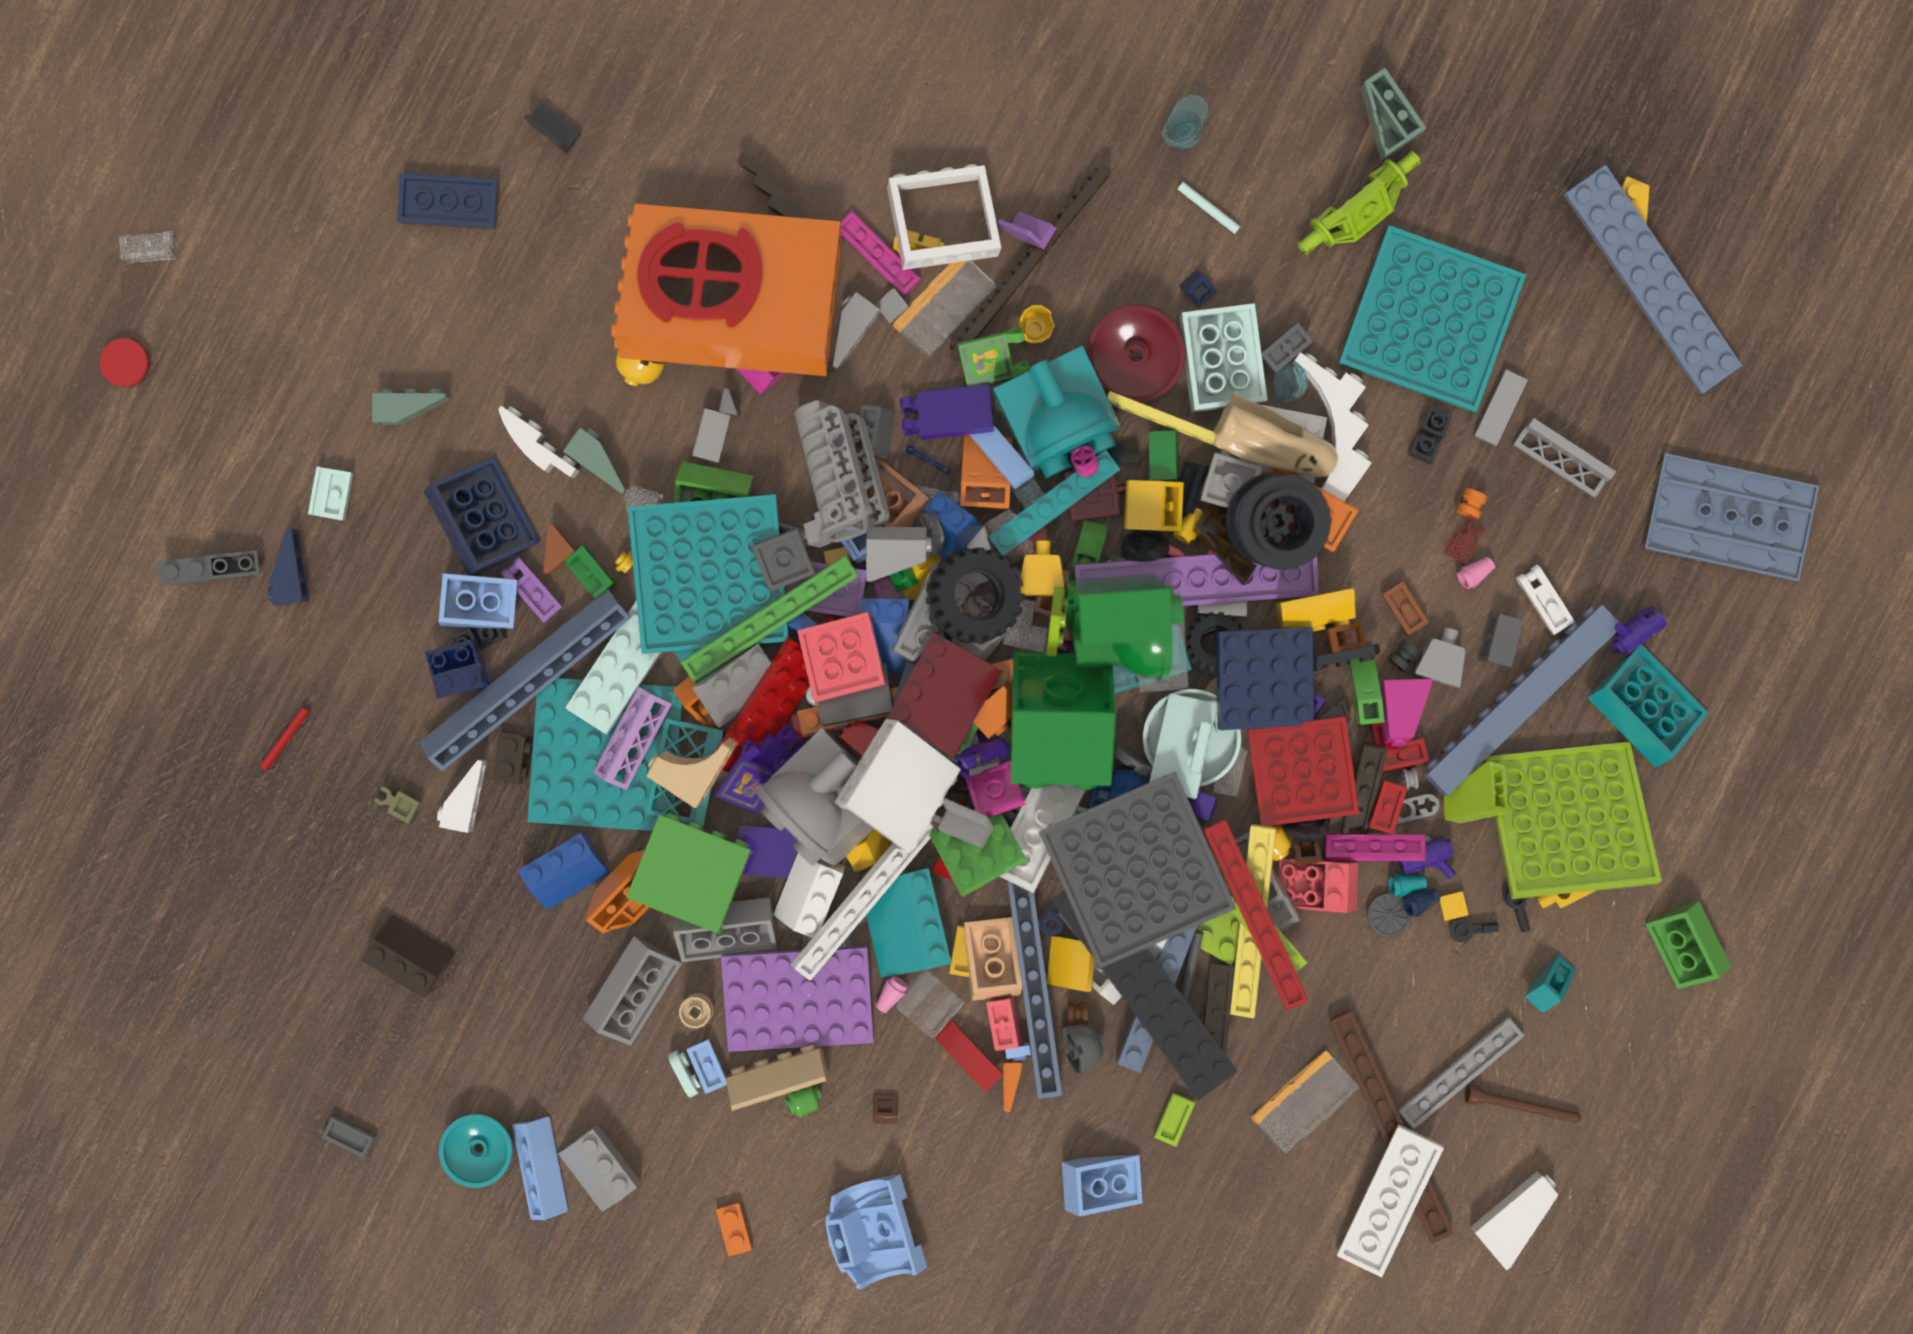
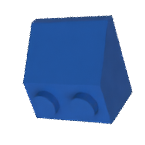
M940 490L922 511V514L930 513L934 515L942 527L944 546L941 553L938 554L942 559L963 550L982 529L974 516Z

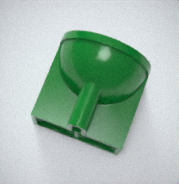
M1154 574L1066 580L1068 629L1073 634L1076 668L1122 665L1130 672L1141 677L1156 678L1158 681L1169 680L1173 659L1172 625L1183 624L1184 618L1181 594H1174L1172 587H1168Z

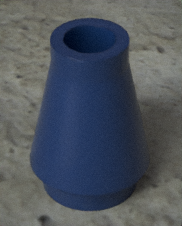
M1434 888L1428 891L1408 894L1402 901L1404 911L1410 917H1419L1435 903L1440 902V895Z

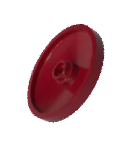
M1130 304L1114 309L1099 321L1090 336L1087 356L1103 390L1107 394L1111 391L1141 403L1162 396L1176 383L1185 362V343L1178 326L1166 313L1149 305Z

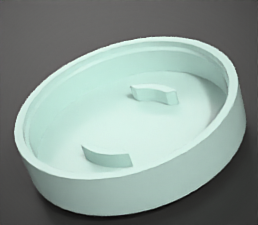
M1184 689L1171 693L1217 704V695L1206 690ZM1169 695L1154 706L1144 725L1143 746L1152 767ZM1217 710L1200 786L1208 785L1223 777L1234 765L1241 749V729L1218 730Z

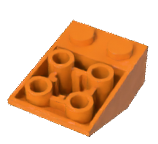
M964 435L960 506L968 509L1009 510L1010 483L971 437ZM1004 437L1012 446V438Z

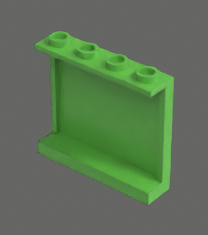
M667 813L666 817L659 815L626 898L721 934L724 927V919L749 856L753 854V851L748 849V843L735 839L734 843L725 840L727 835L713 830L712 834L703 832L704 827L691 821L689 825L680 823L681 818L673 814Z

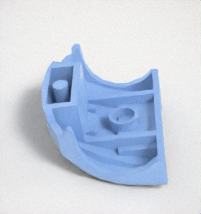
M901 1174L872 1179L844 1189L831 1197L830 1210L826 1215L829 1245L839 1269L843 1273L847 1272L853 1282L856 1283L857 1289H863L871 1283L898 1274L917 1275L927 1268L921 1244L914 1245L902 1200L907 1198Z

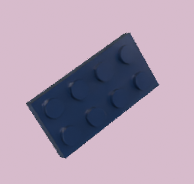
M400 173L397 222L401 224L496 229L499 181L488 178Z

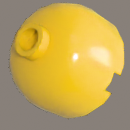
M619 351L616 356L618 371L625 377L624 381L633 386L654 382L662 373L666 363L620 358Z

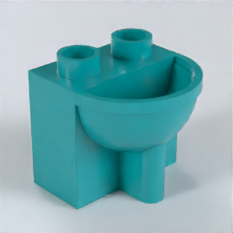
M1083 346L1050 362L1044 360L1029 369V372L993 388V396L1025 462L1033 471L1041 468L1046 479L1072 467L1067 455L1080 446L1091 447L1095 455L1116 446L1111 434L1117 432L1121 425Z

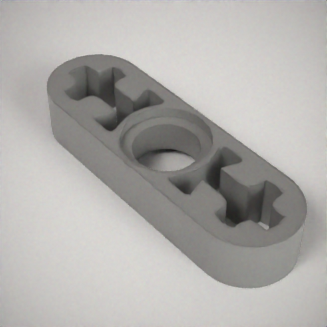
M1421 794L1404 798L1403 803L1409 805L1410 814L1404 818L1399 816L1397 824L1436 814L1440 806L1439 800L1432 794ZM1426 798L1428 801L1433 802V805L1430 806V811L1420 808L1417 809L1419 814L1415 815L1416 808L1412 801L1416 800V805L1424 804Z

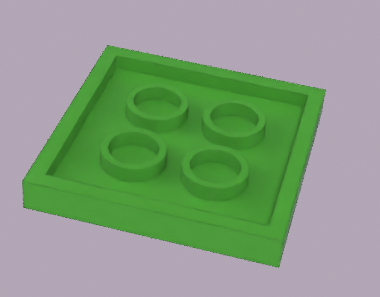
M1002 813L988 817L994 829L983 849L943 833L939 829L929 834L962 897L1027 861Z

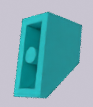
M1558 954L1532 981L1525 997L1544 1013L1563 1000L1576 970Z

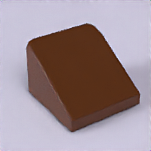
M873 1094V1123L897 1124L898 1095Z

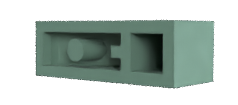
M579 428L563 452L626 496L628 490L604 444L598 441L601 436L590 428L587 431Z

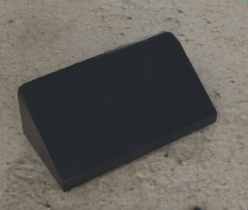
M1136 439L1115 442L1116 446L1107 450L1118 466L1140 463Z

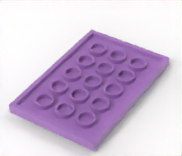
M868 946L838 947L811 981L791 966V963L802 950L722 954L721 965L728 1052L798 1048L814 1044V1046L874 1043Z

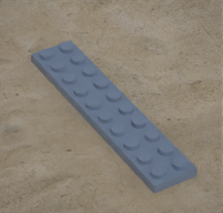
M1606 165L1563 194L1699 395L1704 394L1742 366Z

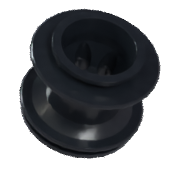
M1265 473L1249 479L1234 493L1227 509L1226 525L1232 544L1244 558L1275 570H1290L1306 565L1322 551L1330 533L1331 515L1325 497L1311 482L1295 475ZM1276 499V506L1271 508L1269 504ZM1288 504L1293 506V511L1290 514L1285 509ZM1275 514L1276 518L1279 519L1276 526L1271 521V517ZM1292 521L1296 524L1294 531H1290L1288 528L1289 523ZM1262 527L1266 529V534L1264 536L1261 532ZM1278 533L1282 534V541L1280 543H1277L1275 540V536Z

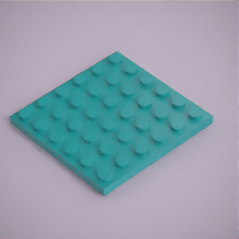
M1388 225L1338 364L1476 413L1526 274Z
M776 494L628 507L642 654L701 649L785 594L784 586L769 592L752 549V545L779 535ZM787 623L755 644L784 642L788 637Z
M555 679L539 692L536 698L527 822L653 831L658 816L645 814L652 780L647 777L651 769L648 765L652 758L658 755L665 719L682 721L683 705L673 692V689L676 687L646 684L639 686L653 695L672 703L628 789L625 790L602 780L593 771L627 706L608 735L565 709L583 680ZM654 702L650 710L651 716L659 712L662 704ZM648 724L641 727L639 731L640 738L647 735L649 731ZM669 724L668 736L672 742L681 738V727ZM667 738L665 748L670 745V742ZM678 742L675 746L680 752V742ZM637 746L629 750V759L636 756L638 752ZM673 747L667 750L668 752L678 756ZM626 768L618 771L615 777L616 780L623 781L627 773ZM656 786V790H655L654 796H655L656 794L660 793V790L658 789L657 786ZM666 791L665 794L673 805L676 803V795ZM660 795L653 800L651 810L662 812L670 806L664 796ZM672 809L666 812L670 814H675Z

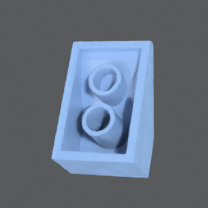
M443 573L439 611L440 626L513 629L517 580Z
M1140 1155L1087 1157L1062 1162L1064 1205L1066 1211L1077 1216H1084L1143 1203Z

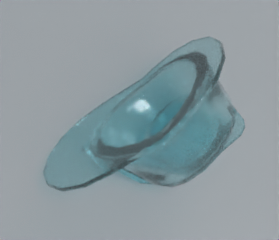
M1189 95L1177 102L1162 130V138L1166 144L1178 147L1179 150L1184 151L1200 141L1202 127L1209 112L1208 104L1203 97Z

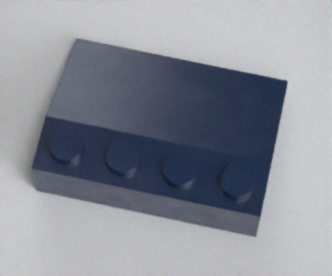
M495 457L435 481L424 491L468 576H475L491 569L540 542Z

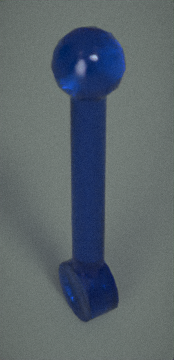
M908 445L906 447L907 454H914L946 474H950L951 470L916 451L914 446Z

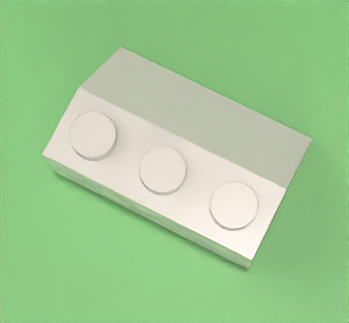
M798 853L773 915L793 931L813 938L823 925L845 866L841 864L833 866L822 859L812 866Z

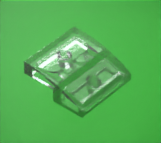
M923 970L906 990L907 994L894 1006L913 1021L919 1029L934 1039L965 1002L929 970Z

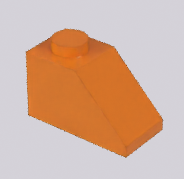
M689 676L673 689V692L684 708L703 726L714 728L716 723L692 688L698 681L693 682Z
M1009 680L986 700L974 722L987 738H990L994 733L999 736L1008 728L1006 722L1011 718L1012 683Z

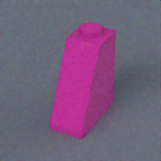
M1432 679L1384 680L1380 683L1385 721L1381 723L1383 743H1391V746H1404L1406 742L1414 737L1432 686Z

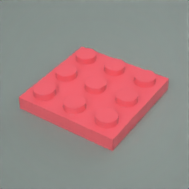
M866 612L798 630L814 702L817 703L887 685L870 613Z

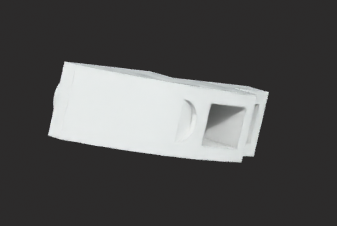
M500 406L498 410L508 433L530 460L548 473L555 466L575 479L580 472L574 467L577 463L566 455L563 458L555 454L557 449L544 441L542 445L540 444L545 437L540 432L541 426L532 420L526 423L520 418L522 413L511 406L508 409Z

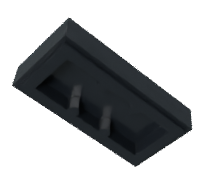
M1186 461L1179 482H1184L1182 511L1194 514L1209 467Z

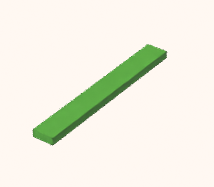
M845 555L694 652L680 663L692 681L696 682L859 575Z

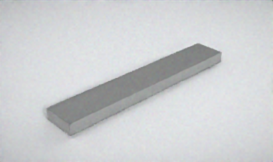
M1509 1016L1505 1017L1397 1109L1399 1114L1414 1130L1525 1035Z

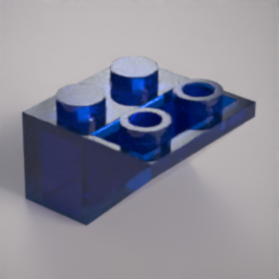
M473 639L425 651L437 699L483 689L490 685L485 662Z

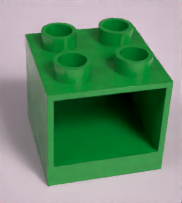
M1013 652L1011 784H1023L1033 789L1043 788L1048 784L1073 785L1083 790L1093 789L1098 785L1111 786L1116 717L1113 666L1076 668L1074 653H1057L1056 656H1049L1047 653Z

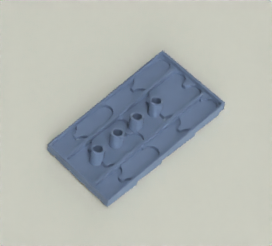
M1665 453L1645 549L1800 582L1820 486Z

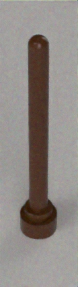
M1469 1084L1466 1089L1465 1103L1477 1105L1485 1102L1576 1123L1581 1121V1115L1576 1112L1485 1093L1480 1086Z

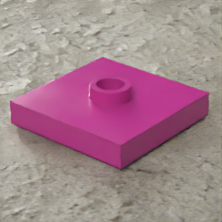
M1011 760L966 779L976 812L987 817L1026 805L1020 785L1011 784Z

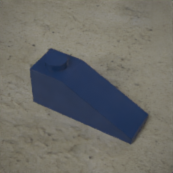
M286 529L270 578L268 596L275 606L309 602L298 530Z

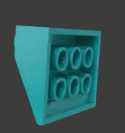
M1642 644L1628 654L1599 682L1587 697L1654 767L1672 760L1708 714L1698 701Z
M927 866L902 872L866 914L881 978L952 964L930 867Z

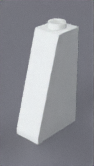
M1536 1171L1470 1227L1506 1270L1512 1266L1558 1197L1557 1192L1553 1189L1556 1187V1184L1547 1174L1542 1176Z

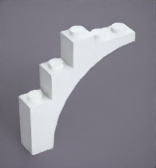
M1300 352L1292 364L1309 379L1318 391L1327 410L1331 425L1332 445L1338 455V462L1334 471L1325 477L1320 488L1345 501L1371 465V462L1367 460L1369 458L1368 455L1359 449H1356V451L1352 449L1368 427V424L1364 422L1366 418L1356 411H1353V413L1349 411L1366 387L1361 384L1363 380L1353 373L1350 375L1345 373L1340 380L1337 379V374L1328 367L1323 369L1316 364L1317 359L1312 355Z

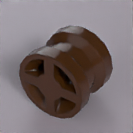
M1067 1003L1068 1026L1078 1023L1088 1025L1087 1003H1081L1080 1005Z

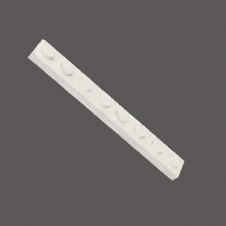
M931 824L925 828L919 838L918 845L912 849L911 853L898 850L896 848L897 845L892 843L791 963V966L811 981L930 839L929 834L937 829Z

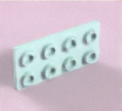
M1169 694L1149 782L1175 771L1186 797L1191 799L1197 798L1217 710L1216 703Z

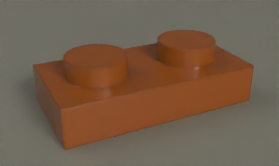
M1403 581L1381 594L1407 636L1429 623Z

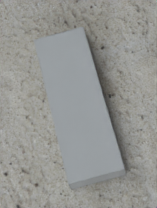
M1507 369L1504 370L1473 435L1474 437L1493 446L1498 445L1528 379Z

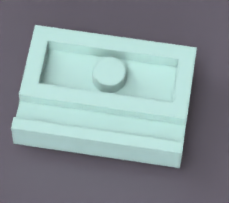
M317 466L308 514L345 521L354 473Z

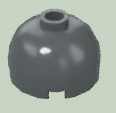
M1081 1023L1062 1028L1063 1046L1067 1044L1069 1054H1066V1057L1072 1069L1076 1073H1082L1094 1068L1101 1061L1103 1055L1102 1048L1105 1047L1102 1034H1097L1093 1027Z

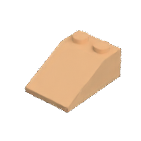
M1012 917L965 922L964 932L972 1001L1019 996L1022 991V981Z

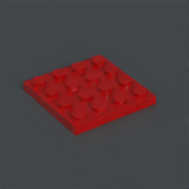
M1346 717L1307 721L1302 726L1247 729L1260 825L1270 826L1359 814Z

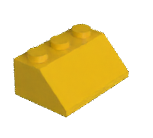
M1354 588L1275 604L1279 628L1309 626L1313 627V631L1326 629L1325 624L1334 622L1335 627L1350 624L1349 619L1355 618Z

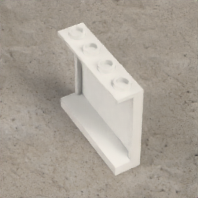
M886 719L834 803L841 808L850 810L895 843L898 850L911 853L912 849L918 845L919 838L925 828L930 825L935 811L944 802L949 788L956 782L957 775L961 769L899 721Z

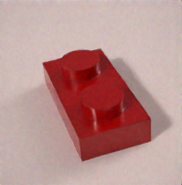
M1383 780L1368 827L1393 835L1408 788Z

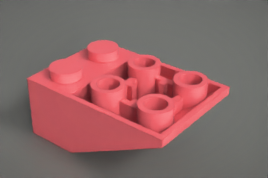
M1290 858L1279 860L1278 878L1296 909L1342 913L1357 911L1359 862L1322 860V863L1296 864L1294 859Z

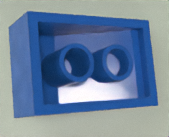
M860 599V614L870 613L881 663L887 664L888 673H903L907 659L891 651L911 610L913 600Z

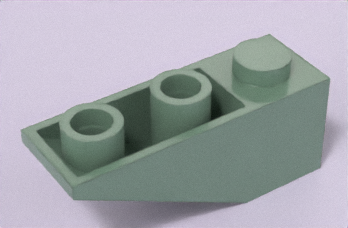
M380 389V393H372V422L377 425H403L451 400V396L443 393L442 389H428V393H419L418 389H404V393H395L394 389Z

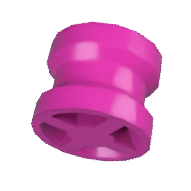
M1080 446L1072 452L1071 461L1079 476L1089 477L1097 472L1099 462L1091 447Z

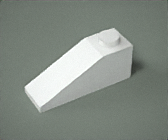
M477 760L444 802L443 807L440 806L437 820L440 821L439 827L466 833L473 831L487 760Z

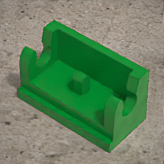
M1176 430L1149 432L1150 481L1168 482L1180 480L1179 435Z
M582 545L565 560L566 566L594 599L616 585V582L586 546Z

